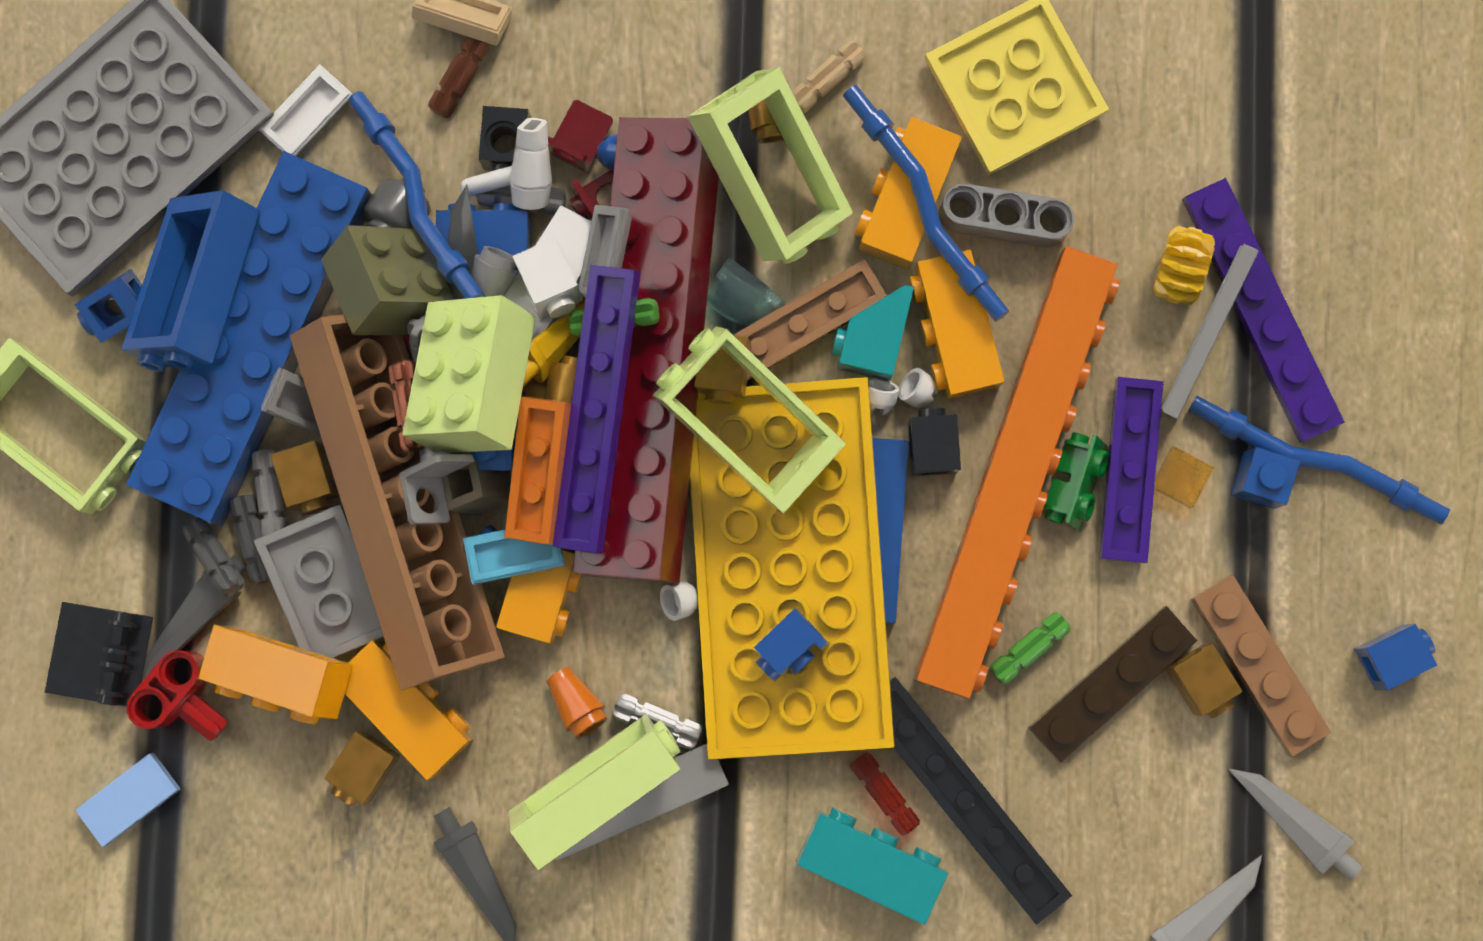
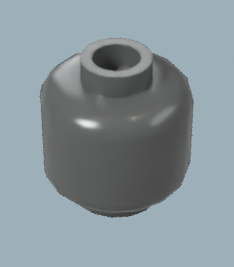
M390 178L379 183L363 210V217L367 223L366 226L414 229L410 221L403 178L401 180ZM425 197L426 206H427V212H428V217H429L430 212H431V207H430L429 201H428V200L426 199V197Z

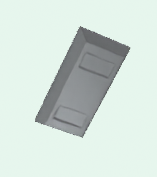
M595 205L578 286L582 297H586L590 265L622 268L632 220L629 209Z
M279 367L261 404V410L321 436L303 378Z

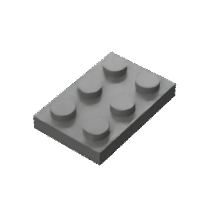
M342 504L254 540L300 648L334 658L365 645L371 640L384 637Z

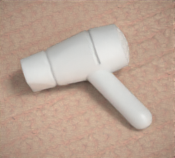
M527 118L517 127L512 166L466 178L461 182V191H463L466 184L468 185L469 196L510 186L512 204L525 210H537L546 207L549 203L552 186L547 121L539 118Z

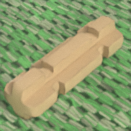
M848 40L838 49L837 56L831 55L806 78L805 85L800 83L792 91L803 114L807 113L817 104L818 97L822 99L847 77L849 69L854 70L864 61L866 54L855 41Z

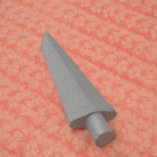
M1228 769L1321 874H1324L1332 865L1349 880L1353 879L1360 872L1362 866L1346 853L1354 840L1345 832L1342 833L1262 775Z
M1262 855L1167 924L1156 929L1150 937L1154 941H1209L1255 887Z

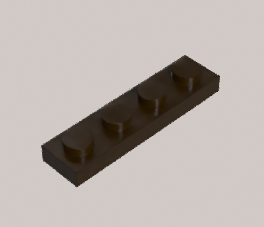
M1163 606L1028 727L1029 730L1052 756L1061 763L1198 640L1167 606Z

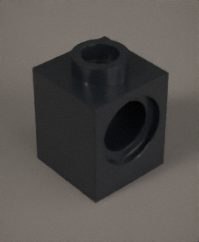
M483 106L478 160L484 170L491 172L512 166L515 148L507 153H499L494 150V144L503 135H511L516 138L517 127L527 118H532L529 109Z
M945 408L919 409L918 417H911L908 421L911 476L957 474L961 470L957 414L946 415Z

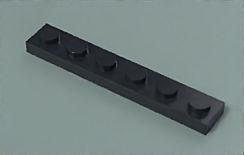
M893 677L890 680L894 749L1036 925L1072 897V894L899 680Z

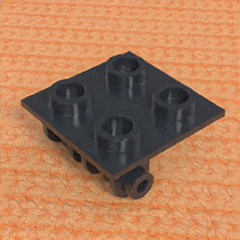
M62 602L44 693L97 701L105 705L127 706L130 696L141 684L153 617Z

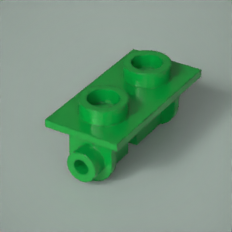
M1072 432L1070 440L1065 439L1062 455L1056 469L1058 472L1071 475L1070 482L1053 479L1043 509L1047 511L1046 520L1063 524L1064 518L1067 517L1065 522L1081 532L1083 522L1089 521L1093 514L1096 503L1093 490L1097 478H1102L1107 470L1109 452L1106 451L1108 445L1097 435H1092L1089 445L1090 437Z

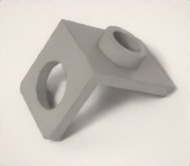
M447 451L427 453L420 457L421 463L399 473L408 522L411 525L444 524L449 522L450 517L442 477L473 463L474 459L471 454H449ZM419 489H426L434 498L435 508L431 514L422 511L417 504L416 494Z

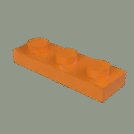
M521 397L505 538L548 545L553 544L570 420L571 403Z

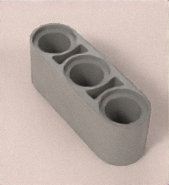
M958 184L951 187L946 192L939 209V218L942 224L948 230L955 233L1040 247H1053L1060 244L1071 231L1074 224V213L1071 207L1063 200L971 184ZM956 199L967 201L973 209V214L967 218L955 216L950 210V202ZM1001 206L1011 208L1017 215V223L1013 225L1001 224L995 217V209ZM1043 214L1057 216L1061 222V231L1057 233L1046 231L1040 224V216Z

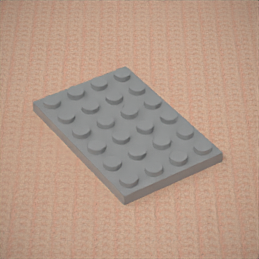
M131 0L0 115V220L64 291L73 297L165 215L170 198L183 197L189 194L252 138L274 113L170 0Z

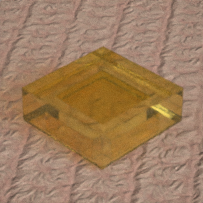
M1172 446L1155 476L1154 490L1188 508H1193L1214 467Z

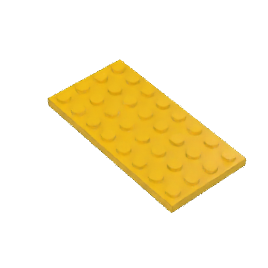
M868 377L784 384L846 443L784 514L772 508L694 435L690 481L708 759L895 747ZM762 386L746 387L745 398L733 397V404L708 402L705 400L706 394L698 392L696 418L767 484L776 477L813 436ZM795 608L801 612L830 644L824 650L815 645L810 649L815 657L798 674L794 675L788 670L774 682L755 662L761 655L754 647Z

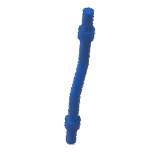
M857 85L850 87L843 94V97L863 121L861 127L872 141L878 140L909 178L926 237L958 275L957 283L969 297L974 295L994 322L999 321L1008 314L1009 309L988 285L990 278L979 265L973 266L943 229L925 169L892 129L894 123L882 109L877 111Z
M355 92L350 96L349 104L363 121V130L373 144L382 147L403 176L411 225L437 259V269L448 283L455 284L465 299L486 297L469 273L470 265L458 250H452L428 217L420 169L394 135L395 127L384 113H378L364 92Z
M1197 395L1188 409L1189 412L1219 427V433L1234 441L1238 437L1255 447L1299 460V466L1344 473L1390 498L1389 503L1404 511L1410 508L1440 525L1444 523L1450 512L1449 508L1419 493V487L1404 479L1398 482L1351 456L1293 447L1246 422L1248 417L1233 409L1227 412Z

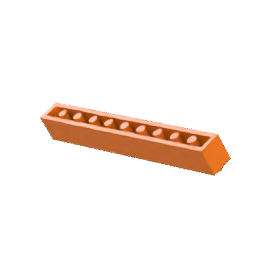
M1065 246L1059 254L916 670L914 681L966 699H970L972 691L980 693L988 672V666L982 665L987 647L995 649L1000 638L1003 623L997 621L1002 603L1010 605L1018 584V579L1012 578L1017 560L1024 562L1028 555L1033 536L1026 533L1031 518L1039 519L1048 495V493L1041 491L1046 474L1052 476L1055 474L1062 455V450L1055 447L1061 431L1069 432L1076 414L1077 407L1070 405L1075 389L1083 390L1087 382L1091 364L1085 362L1090 345L1097 347L1100 343L1106 325L1105 321L1099 319L1105 303L1112 305L1121 279L1114 277L1117 263Z

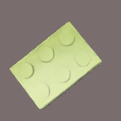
M502 295L428 302L402 435L434 452L447 451L448 453L512 450L536 316Z

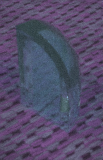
M731 258L726 260L717 273L716 277L718 279L711 289L708 290L707 305L723 317L740 325H751L786 305L766 284Z

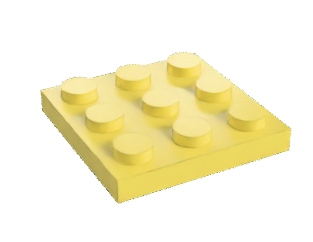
M1029 0L925 54L924 60L988 176L1100 118L1109 111L1107 104L1049 0Z

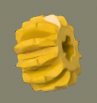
M1176 226L1170 231L1154 279L1153 290L1155 296L1164 298L1167 302L1178 305L1182 303L1190 306L1199 299L1215 249L1213 235L1203 233L1201 229L1190 226L1188 228Z

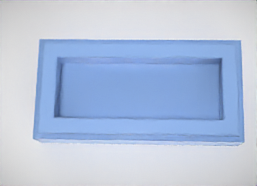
M149 753L75 811L99 844L105 847L181 789L155 753Z

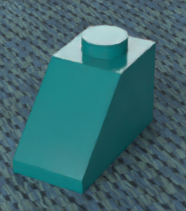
M902 286L851 317L847 330H837L831 354L840 357L837 369L887 381L891 380L914 287Z

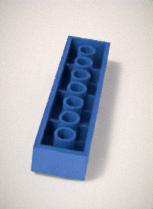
M283 151L257 206L260 212L213 363L192 365L190 370L180 369L126 483L127 486L207 522L220 526L224 525L230 512L229 502L237 497L252 465L251 455L259 450L274 418L273 415L261 410V404L273 376L279 367L295 373L298 361L289 335L320 318L332 294L333 287L321 259L347 225H364L363 210L372 196L367 187Z

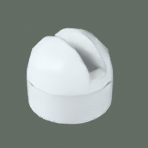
M920 368L912 369L900 383L898 397L910 406L925 408L933 404L934 398L932 394L938 393L935 380Z
M868 378L871 414L877 408L881 416L886 415L893 410L900 389L890 381Z
M687 582L671 583L663 586L660 592V603L665 615L673 621L692 615L698 608V591Z

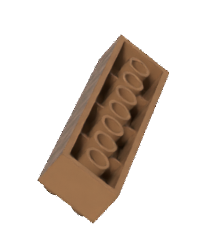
M344 314L320 317L289 335L400 689H408L470 671L505 658L482 584L473 585L471 582L463 538L467 537L459 512H449L450 520L444 524L411 525L408 522L399 473L421 463L419 451L406 452L401 448L399 433L402 432V428L397 426L392 390H396V386L391 385L389 367L394 362L410 360L403 336L353 335ZM419 489L416 494L417 504L422 511L431 514L435 508L434 498L426 489Z

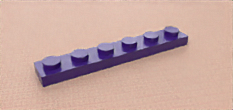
M1224 178L1185 196L1182 201L1195 228L1201 229L1203 233L1213 235L1215 249L1211 260L1221 282H1223L1240 245L1246 244L1259 250L1233 307L1299 443L1345 423L1227 179Z
M590 265L553 539L554 547L596 554L603 553L640 283V271Z

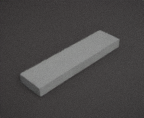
M1246 244L1240 245L1161 408L1163 413L1176 419L1179 418L1259 250Z
M707 744L677 756L676 760L680 767L679 771L558 856V860L728 786L729 783L719 760L708 759Z

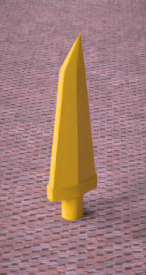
M586 297L582 299V302L576 304L572 311L583 310ZM570 313L558 318L531 340L523 387L533 377L538 383H543L549 377L552 363H559L579 338V336L572 335L570 331Z

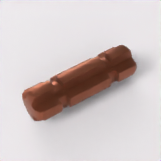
M468 36L465 37L460 46L462 49L461 54L456 53L439 83L441 85L440 91L435 90L428 102V107L431 111L444 118L451 117L458 105L456 103L457 97L462 98L479 68L477 67V62H482L489 50L488 43Z
M411 360L397 361L389 367L391 385L396 386V390H392L397 426L402 428V432L399 433L400 445L402 450L406 452L420 451L425 448L402 435L416 366Z

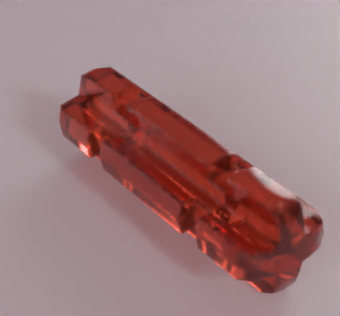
M869 752L861 754L852 761L850 768L860 781H865L864 787L886 816L890 815L892 818L890 822L897 832L902 836L909 834L919 826L920 819L911 807L907 808L904 805L906 800L886 773L878 770L880 765Z

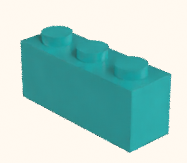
M832 807L829 815L818 811L796 859V864L925 925L949 874L944 869L938 867L942 859L916 847L913 854L896 847L899 838L876 827L873 828L871 835L854 827L857 819Z

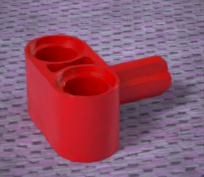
M178 650L163 656L132 693L127 702V714L132 723L143 729H155L169 726L180 717L207 740H215L225 730L228 721L198 696L200 689L206 683V681L198 679L204 657L194 651ZM181 659L188 660L193 669L190 680L185 684L178 682L174 674L175 666ZM152 695L157 696L163 706L162 713L156 720L150 719L145 712V703Z

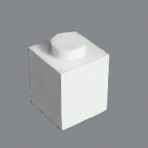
M556 237L513 256L540 320L548 316L551 318L562 317L574 310L576 304L583 301L577 282Z

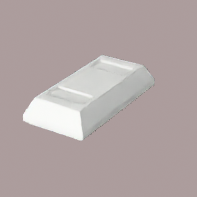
M319 64L274 112V115L258 130L282 152L286 151L296 156L341 109L352 93Z

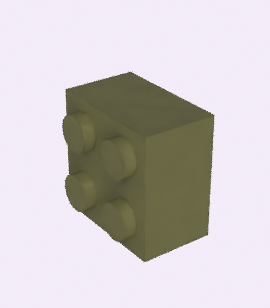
M347 225L321 259L353 335H409L407 329L408 322L412 318L419 320L422 316H425L428 302L454 300L445 278L437 269V259L415 229Z

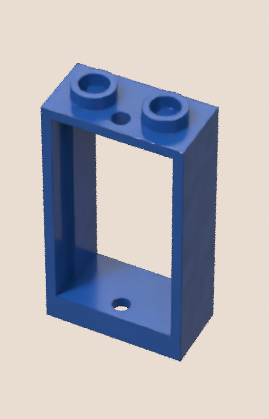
M224 190L170 198L121 349L137 357L138 365L149 370L163 372L165 367L190 370L192 365L213 363L260 212L259 209Z

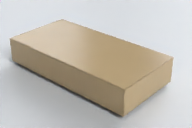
M416 0L412 6L411 18L497 46L511 20L513 7L493 0Z

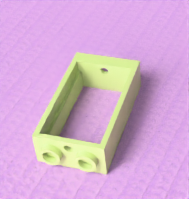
M780 67L752 73L687 116L763 261L782 260L784 264L798 260L808 252L807 245L816 239L822 240L838 232L841 229L839 223L853 214ZM762 100L765 101L821 213L787 237L728 126L729 122Z
M716 326L711 331L709 328H706L689 345L688 349L692 353L680 366L674 363L660 376L657 381V385L660 388L653 396L772 508L784 514L846 443L727 329ZM720 347L813 435L769 484L762 480L675 398Z
M8 338L0 348V401L28 366H30L126 443L85 494L1 428L0 449L79 512L93 515L96 510L102 511L116 496L117 490L114 487L125 474L131 475L146 440L24 344Z
M645 714L509 810L510 833L537 870H540L679 771L680 767L675 755L681 751L676 744L675 738L662 720L653 724L648 715Z

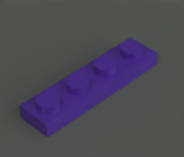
M1119 376L1115 379L1099 559L1141 564L1148 563L1164 381Z

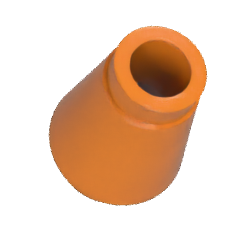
M570 667L559 670L547 679L546 682L550 687L566 732L572 731L575 738L579 739L595 731L607 721V717L603 712L605 709L603 703L573 673Z

